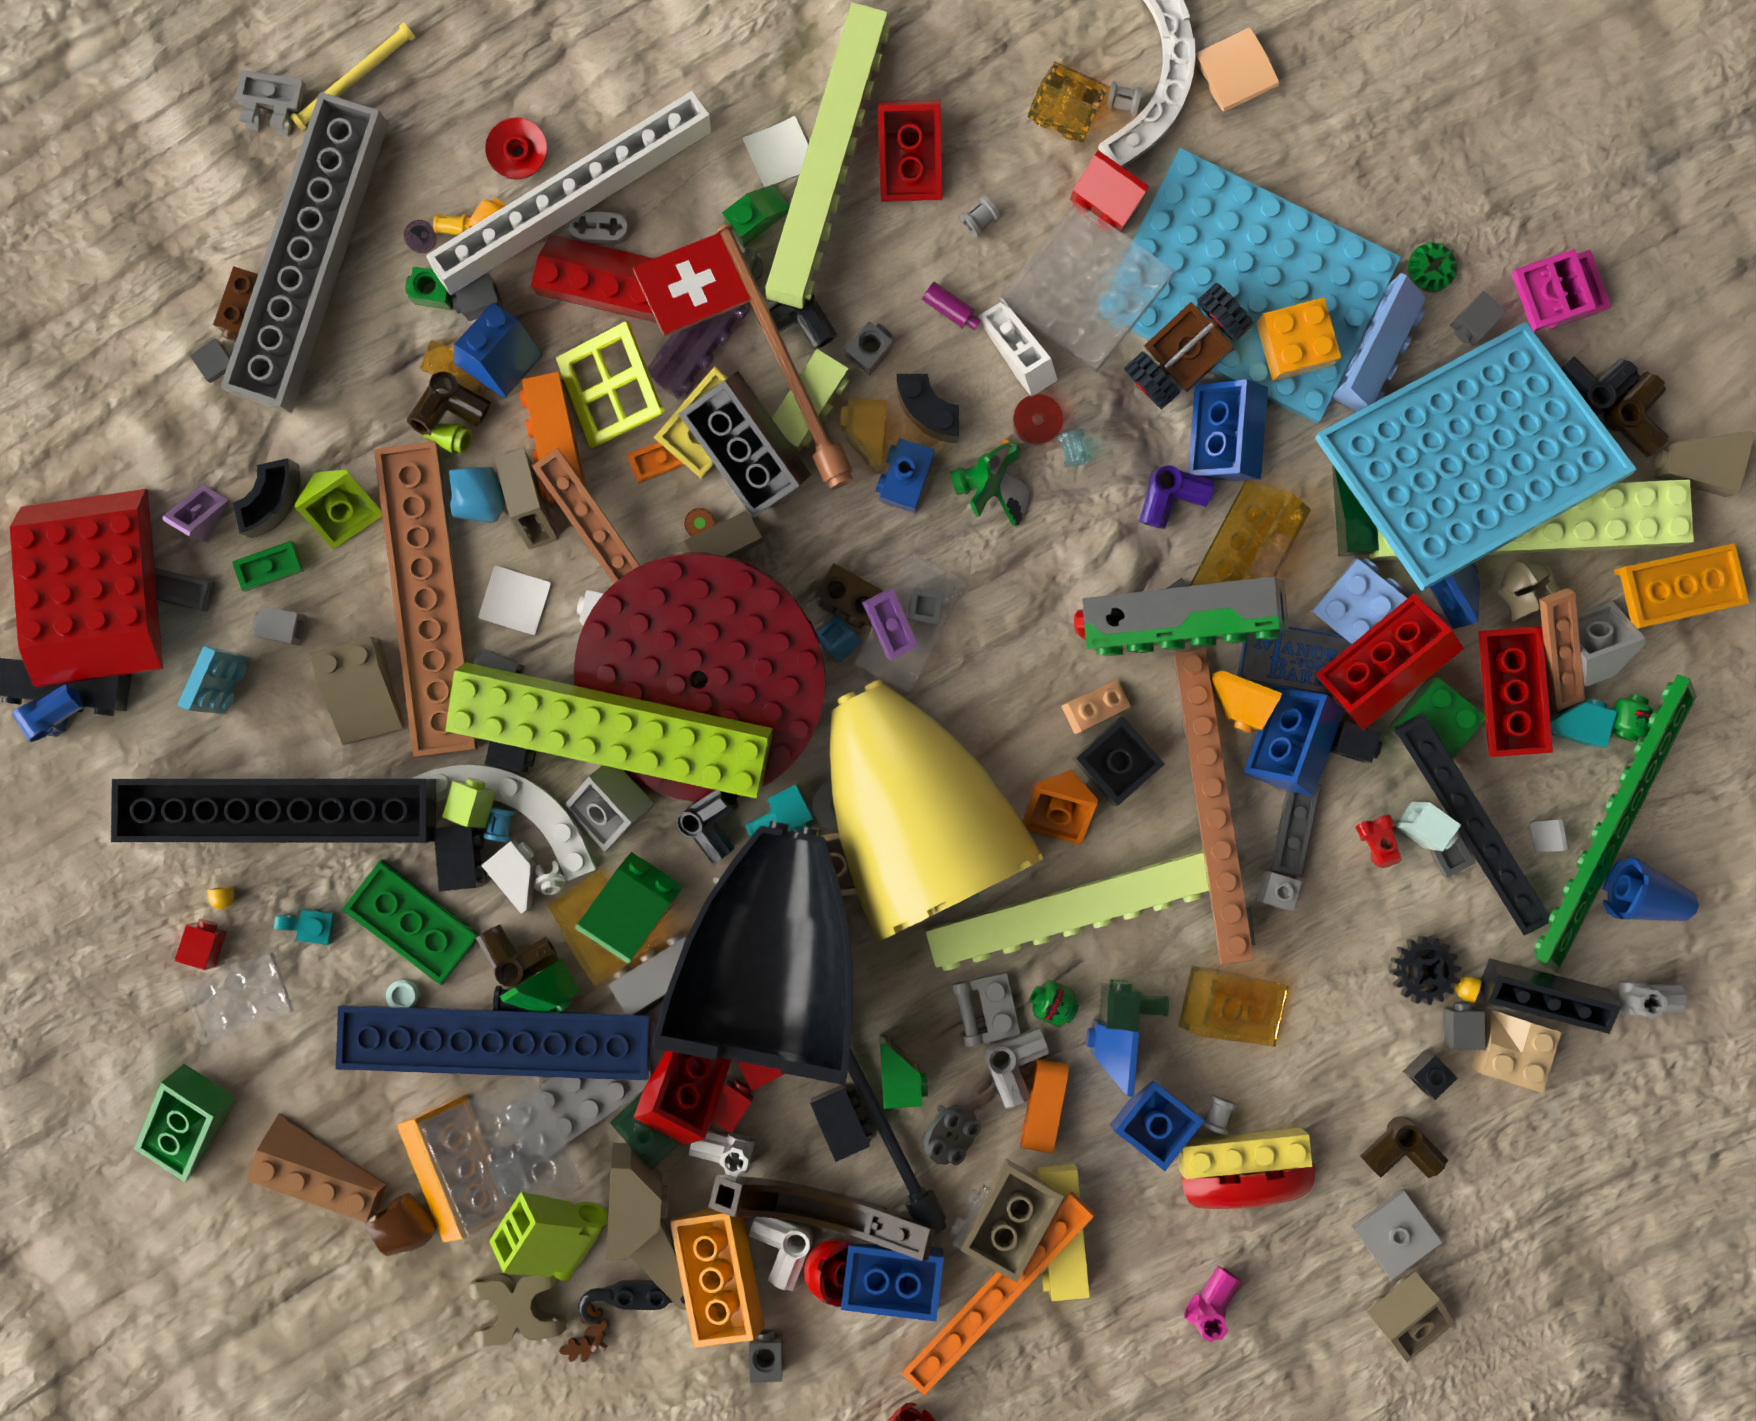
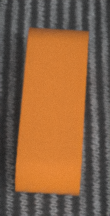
M1041 1058L1036 1060L1020 1148L1049 1154L1053 1153L1067 1085L1069 1064Z

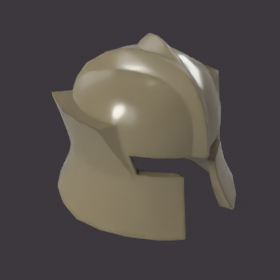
M1519 561L1506 569L1501 582V588L1496 593L1509 605L1513 623L1539 612L1540 598L1563 589L1556 583L1551 565L1545 567L1540 563Z

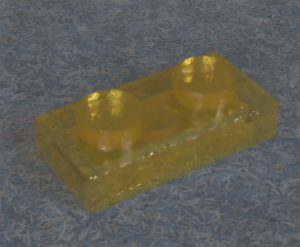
M433 340L430 341L419 369L431 375L437 372L451 373L456 378L458 384L480 393L483 383L454 364V349Z

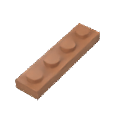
M1569 588L1539 599L1550 706L1556 711L1585 701L1576 594Z

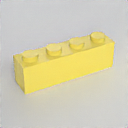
M1302 1128L1192 1138L1178 1154L1179 1170L1185 1179L1313 1167L1309 1134Z
M1075 1164L1037 1167V1177L1061 1193L1064 1198L1071 1191L1080 1198L1078 1170ZM1083 1229L1046 1267L1047 1272H1041L1043 1292L1049 1291L1051 1301L1090 1298Z

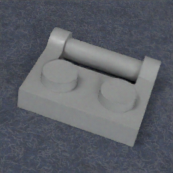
M1007 972L952 984L953 993L957 994L965 1028L966 1036L963 1037L965 1047L1021 1035ZM976 989L979 991L987 1031L978 1032L969 991Z

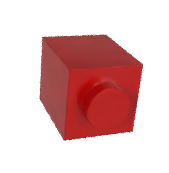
M199 919L196 923L186 924L174 961L201 970L215 968L227 931L217 929V923L204 919Z
M728 1079L722 1087L711 1121L731 1133L754 1098L750 1094L751 1089L737 1079L734 1083Z

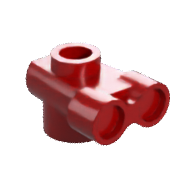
M1384 815L1373 821H1364L1355 827L1360 840L1366 841L1371 850V860L1376 866L1387 868L1402 861L1394 831L1397 828L1391 815Z

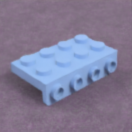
M1354 558L1348 569L1311 611L1351 644L1407 599L1401 594L1403 587L1390 577L1386 581L1377 574L1379 568L1367 558H1364L1362 561Z

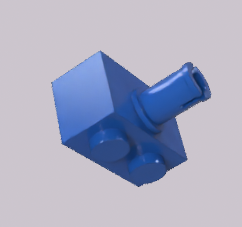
M899 438L897 446L891 444L886 458V463L890 464L887 475H880L875 491L881 493L879 502L915 513L935 450Z

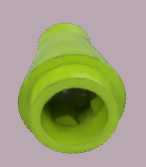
M439 423L431 436L424 434L423 438L436 441L437 445L456 455L467 452L472 441V432L466 429L463 424Z

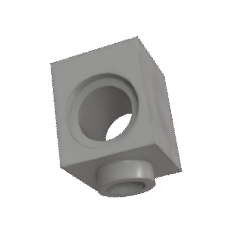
M260 606L259 612L254 615L252 623L253 630H255L254 637L300 646L306 615Z
M1264 871L1256 901L1294 912L1302 881Z

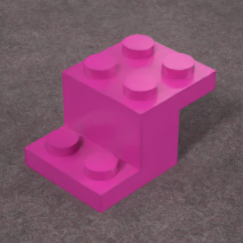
M1573 249L1517 268L1511 272L1532 331L1544 327L1552 330L1611 308L1591 249L1578 254Z

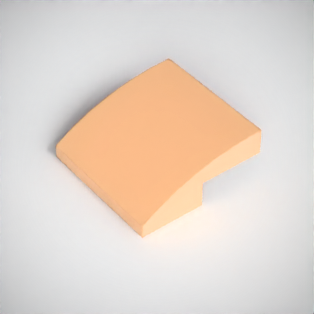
M1250 27L1195 53V63L1209 82V92L1223 112L1279 86L1275 71Z

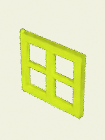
M625 321L556 357L589 448L593 449L664 414L665 408L661 405L630 322ZM622 339L632 367L611 377L601 350ZM593 354L603 382L582 391L573 364ZM638 380L648 407L626 417L616 390ZM608 394L618 422L598 431L588 404Z

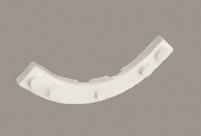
M1143 0L1151 11L1161 36L1163 62L1159 84L1155 94L1144 110L1128 125L1101 142L1098 146L1102 153L1123 168L1143 155L1165 135L1177 118L1189 92L1195 66V38H1193L1189 21L1190 15L1184 0Z
M454 765L434 769L411 778L436 779V802L448 798L452 781L466 782L468 777L484 781L485 788L496 792L494 800L515 808L528 817L541 830L555 853L566 882L597 869L588 845L577 823L568 811L546 789L518 773L488 765Z

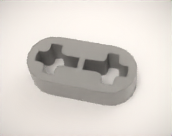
M585 211L570 220L568 224L575 240L591 244H621L627 239L629 234L626 220L617 213ZM582 221H586L590 227H596V229L588 228L585 230V234H581L576 226H581ZM613 222H617L622 230H617L616 235L612 236L608 229H602V227L610 228Z

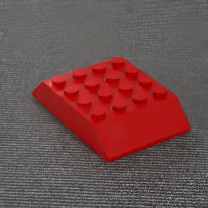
M141 489L20 507L10 525L18 650L33 686L38 688L163 669L148 490Z

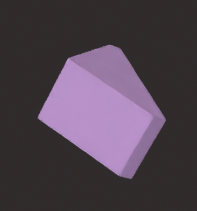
M201 485L163 515V521L190 537L206 542L226 509L229 500Z

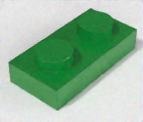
M293 541L232 561L241 590L244 592L304 572L295 542Z

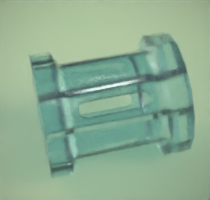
M1083 429L1069 431L1057 437L1064 451L1066 460L1063 464L1065 468L1079 466L1091 461V456L1085 450L1082 438L1084 436Z

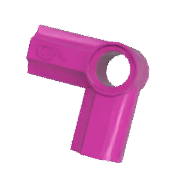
M1217 1265L1200 1294L1197 1293L1189 1302L1184 1318L1193 1323L1201 1336L1212 1343L1214 1340H1223L1227 1334L1228 1329L1225 1325L1226 1309L1237 1293L1242 1281L1228 1270Z

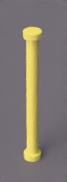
M403 22L399 25L400 30L324 93L340 97L407 40L413 41L416 38L415 35ZM317 98L297 115L295 113L290 115V118L302 132L307 128L305 125L310 122Z

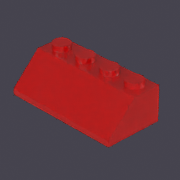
M552 234L549 236L538 254L531 287L537 295L657 323L633 271L634 266L654 258Z
M1414 593L1318 671L1315 676L1361 729L1365 730L1464 650L1453 630Z
M1542 627L1478 631L1489 757L1553 753Z

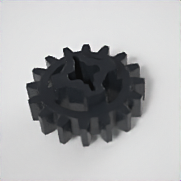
M1419 936L1418 943L1412 939L1406 940L1407 949L1399 946L1396 948L1401 955L1399 958L1391 957V961L1397 964V968L1389 970V974L1398 977L1392 984L1397 988L1403 987L1400 993L1401 996L1405 998L1411 996V1001L1417 1004L1423 999L1424 1004L1432 1005L1433 997L1437 1001L1443 1002L1444 992L1453 995L1454 991L1450 985L1451 983H1460V980L1454 977V972L1461 971V967L1453 965V961L1458 958V955L1447 953L1451 947L1449 944L1443 943L1439 946L1438 938L1431 937L1428 943L1425 936ZM1421 950H1432L1427 952L1425 956H1418L1416 952ZM1443 964H1444V976H1443V972H1442V966H1443ZM1407 965H1408V972H1409V975H1408V976H1406V966H1407ZM1423 965H1427L1426 969L1429 971L1427 976L1423 975L1424 971L1421 969ZM1426 985H1433L1435 987L1428 991H1419L1420 988L1423 989Z

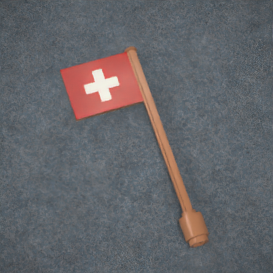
M723 224L718 227L714 235L634 266L633 271L664 337L750 302L817 445L815 448L816 453L812 455V458L824 484H828L830 489L834 490L853 480L851 475L853 470L841 444H834L825 433L732 232V225Z

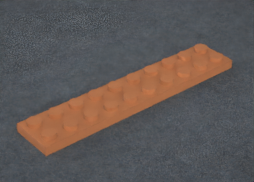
M436 441L374 449L413 757L478 749L477 738L445 731L454 670L467 661L439 445H437Z

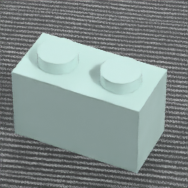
M1411 802L1395 824L1400 832L1422 848L1443 851L1445 848L1449 849L1455 843L1459 836L1457 830L1461 826L1430 802Z

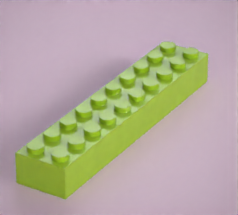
M465 662L454 670L445 731L757 798L763 786L773 728Z

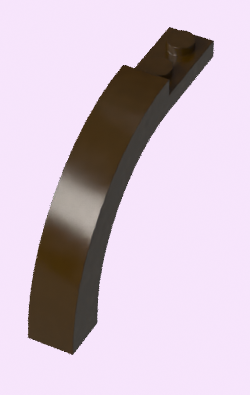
M716 1176L708 1207L732 1217L775 1218L831 1229L921 1261L929 1259L936 1229L891 1213L885 1207L843 1194L790 1182L747 1176Z

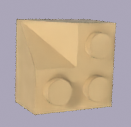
M1488 1009L1485 1018V1050L1475 1051L1471 1069L1486 1076L1544 1093L1561 1032Z

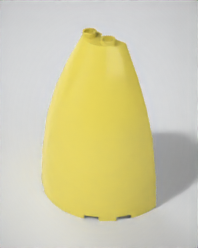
M881 679L865 686L866 692L856 696L853 691L837 699L839 706L831 711L830 733L832 797L839 838L858 898L877 942L949 908L1044 859L1019 815L985 768L951 733L922 709L889 686L884 685Z

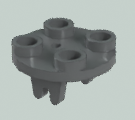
M940 1105L937 1110L940 1113L929 1125L927 1133L924 1132L922 1139L925 1140L924 1149L927 1156L937 1164L946 1165L952 1163L953 1165H959L965 1159L966 1151L972 1145L974 1138L980 1133L982 1125L976 1119L975 1113L966 1106L954 1105L945 1108Z

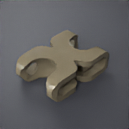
M499 1273L472 1280L468 1284L470 1297L472 1299L490 1300L496 1305L499 1312L498 1320L483 1324L477 1329L474 1334L475 1344L480 1347L507 1344L512 1340L518 1329L523 1337L528 1340H540L561 1335L567 1329L564 1316L561 1314L544 1313L538 1308L536 1303V1294L554 1288L559 1279L554 1275L551 1277L522 1275L521 1279L515 1284L511 1276Z

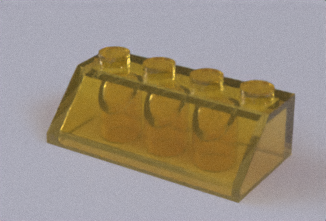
M1244 481L1189 586L1276 577L1311 509L1294 493L1252 481Z

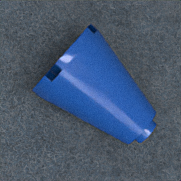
M1627 857L1628 859L1625 861H1617L1609 870L1604 881L1603 890L1608 891V901L1603 900V906L1609 915L1617 919L1687 921L1698 910L1697 896L1693 891L1634 857Z

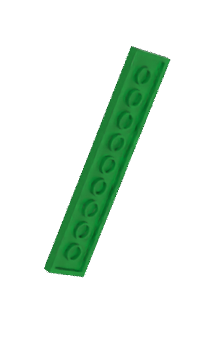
M1677 674L1674 682H1668L1662 694L1664 702L1659 711H1653L1648 722L1650 730L1646 738H1640L1635 746L1634 755L1636 758L1632 766H1626L1619 780V783L1622 785L1617 795L1612 794L1605 808V811L1608 813L1603 823L1598 822L1591 835V839L1594 841L1589 851L1584 850L1579 857L1577 867L1580 869L1575 879L1570 878L1563 890L1565 898L1560 908L1556 906L1553 909L1548 921L1551 926L1546 936L1541 935L1535 945L1534 952L1537 953L1535 958L1545 968L1555 973H1558L1697 697L1690 678Z

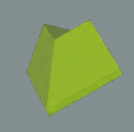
M348 470L314 472L295 503V508L333 550L382 517V510Z

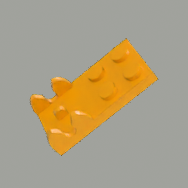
M1735 543L1613 570L1614 576L1620 575L1630 620L1637 629L1750 604Z

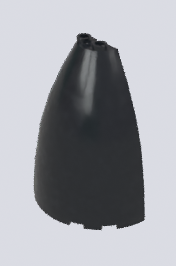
M770 821L769 827L760 826L735 856L708 895L685 939L665 994L652 1048L713 1060L725 1058L781 1069L780 1073L846 1085L852 1036L853 960L849 925L838 878L825 838L820 836L821 830L802 827L801 833L788 831L789 824Z

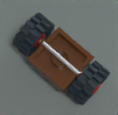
M1215 283L1197 300L1202 310L1210 318L1209 320L1190 302L1144 345L1146 350L1160 363L1159 366L1142 351L1124 368L1139 389L1161 410L1180 393L1176 385L1166 375L1170 374L1188 392L1234 350L1233 345L1217 329L1220 328L1230 340L1236 342L1254 325L1247 312L1219 283Z

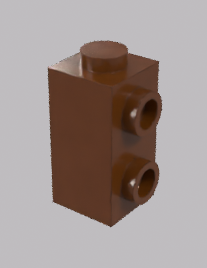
M233 266L213 323L215 327L223 331L222 337L236 342L258 274Z

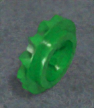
M1431 241L1417 247L1408 261V274L1412 282L1418 288L1429 292L1440 291L1448 287L1457 276L1456 272L1459 262L1456 261L1453 255L1454 250H1449L1443 243H1431ZM1428 259L1432 262L1442 260L1441 265L1438 267L1440 273L1436 270L1429 271L1427 274L1424 273L1430 265Z

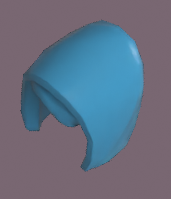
M478 467L449 470L452 490L450 502L452 516L474 522L493 523L498 521L504 510L505 499L494 468Z

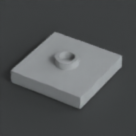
M1402 1189L1352 1226L1391 1280L1395 1279L1443 1243Z

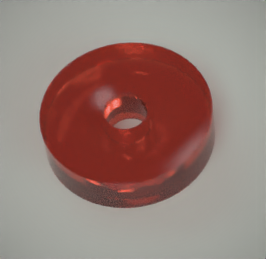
M1035 394L1032 397L1029 395L1022 399L1015 408L1012 420L1013 428L1017 436L1028 444H1047L1058 435L1062 427V410L1058 403L1047 395ZM1040 415L1043 418V423L1040 425L1034 424L1032 417Z

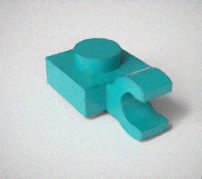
M301 909L300 917L289 915L276 916L274 929L298 931L296 941L329 945L331 943L335 913Z

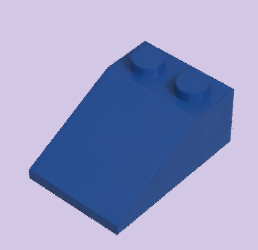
M849 1244L841 1310L936 1322L944 1262L943 1248L931 1247L929 1259L921 1261L877 1244Z

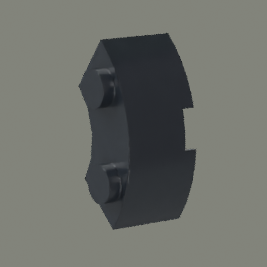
M896 374L897 394L906 416L926 435L940 441L957 443L959 438V405L947 403L939 398L930 386L928 374Z
M286 458L257 465V479L253 489L244 498L233 502L240 534L250 538L261 536L274 529L287 517L296 502L300 489L301 479L298 463Z

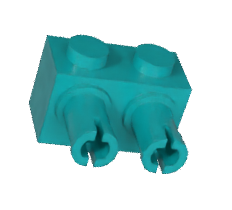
M796 784L768 798L767 800L771 806L770 812L745 824L750 837L760 826L769 827L770 821L789 824L788 831L800 833L802 827H812L809 821L815 817L799 784Z

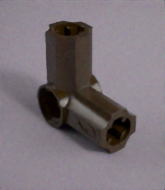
M1648 371L1644 372L1617 403L1610 406L1604 414V421L1607 427L1612 431H1620L1646 457L1652 456L1661 449L1669 437L1646 415V412L1666 391L1665 382L1658 375L1651 374ZM1622 409L1627 413V420L1622 415Z
M437 372L431 376L429 386L407 417V423L416 432L431 436L448 410L469 423L478 426L486 417L491 402L458 384L456 378L451 373ZM437 389H445V390H447L449 393L442 394V393H439V392L436 391V390H437Z
M501 924L490 928L476 937L495 972L496 980L503 986H517L560 960L547 936L518 953ZM510 963L515 964L519 970L518 976L514 981L507 980L504 975V969Z
M1402 1116L1393 1118L1388 1123L1386 1132L1360 1155L1380 1178L1405 1155L1427 1178L1441 1173L1448 1162V1159L1411 1120ZM1403 1130H1411L1408 1138L1399 1140V1135Z

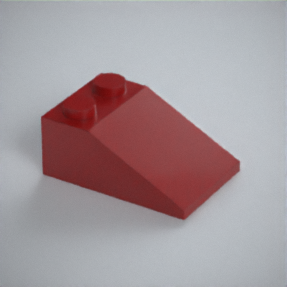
M941 99L879 101L878 134L881 202L942 200Z
M666 1050L642 1092L633 1118L684 1145L704 1140L731 1060L725 1058L713 1060Z

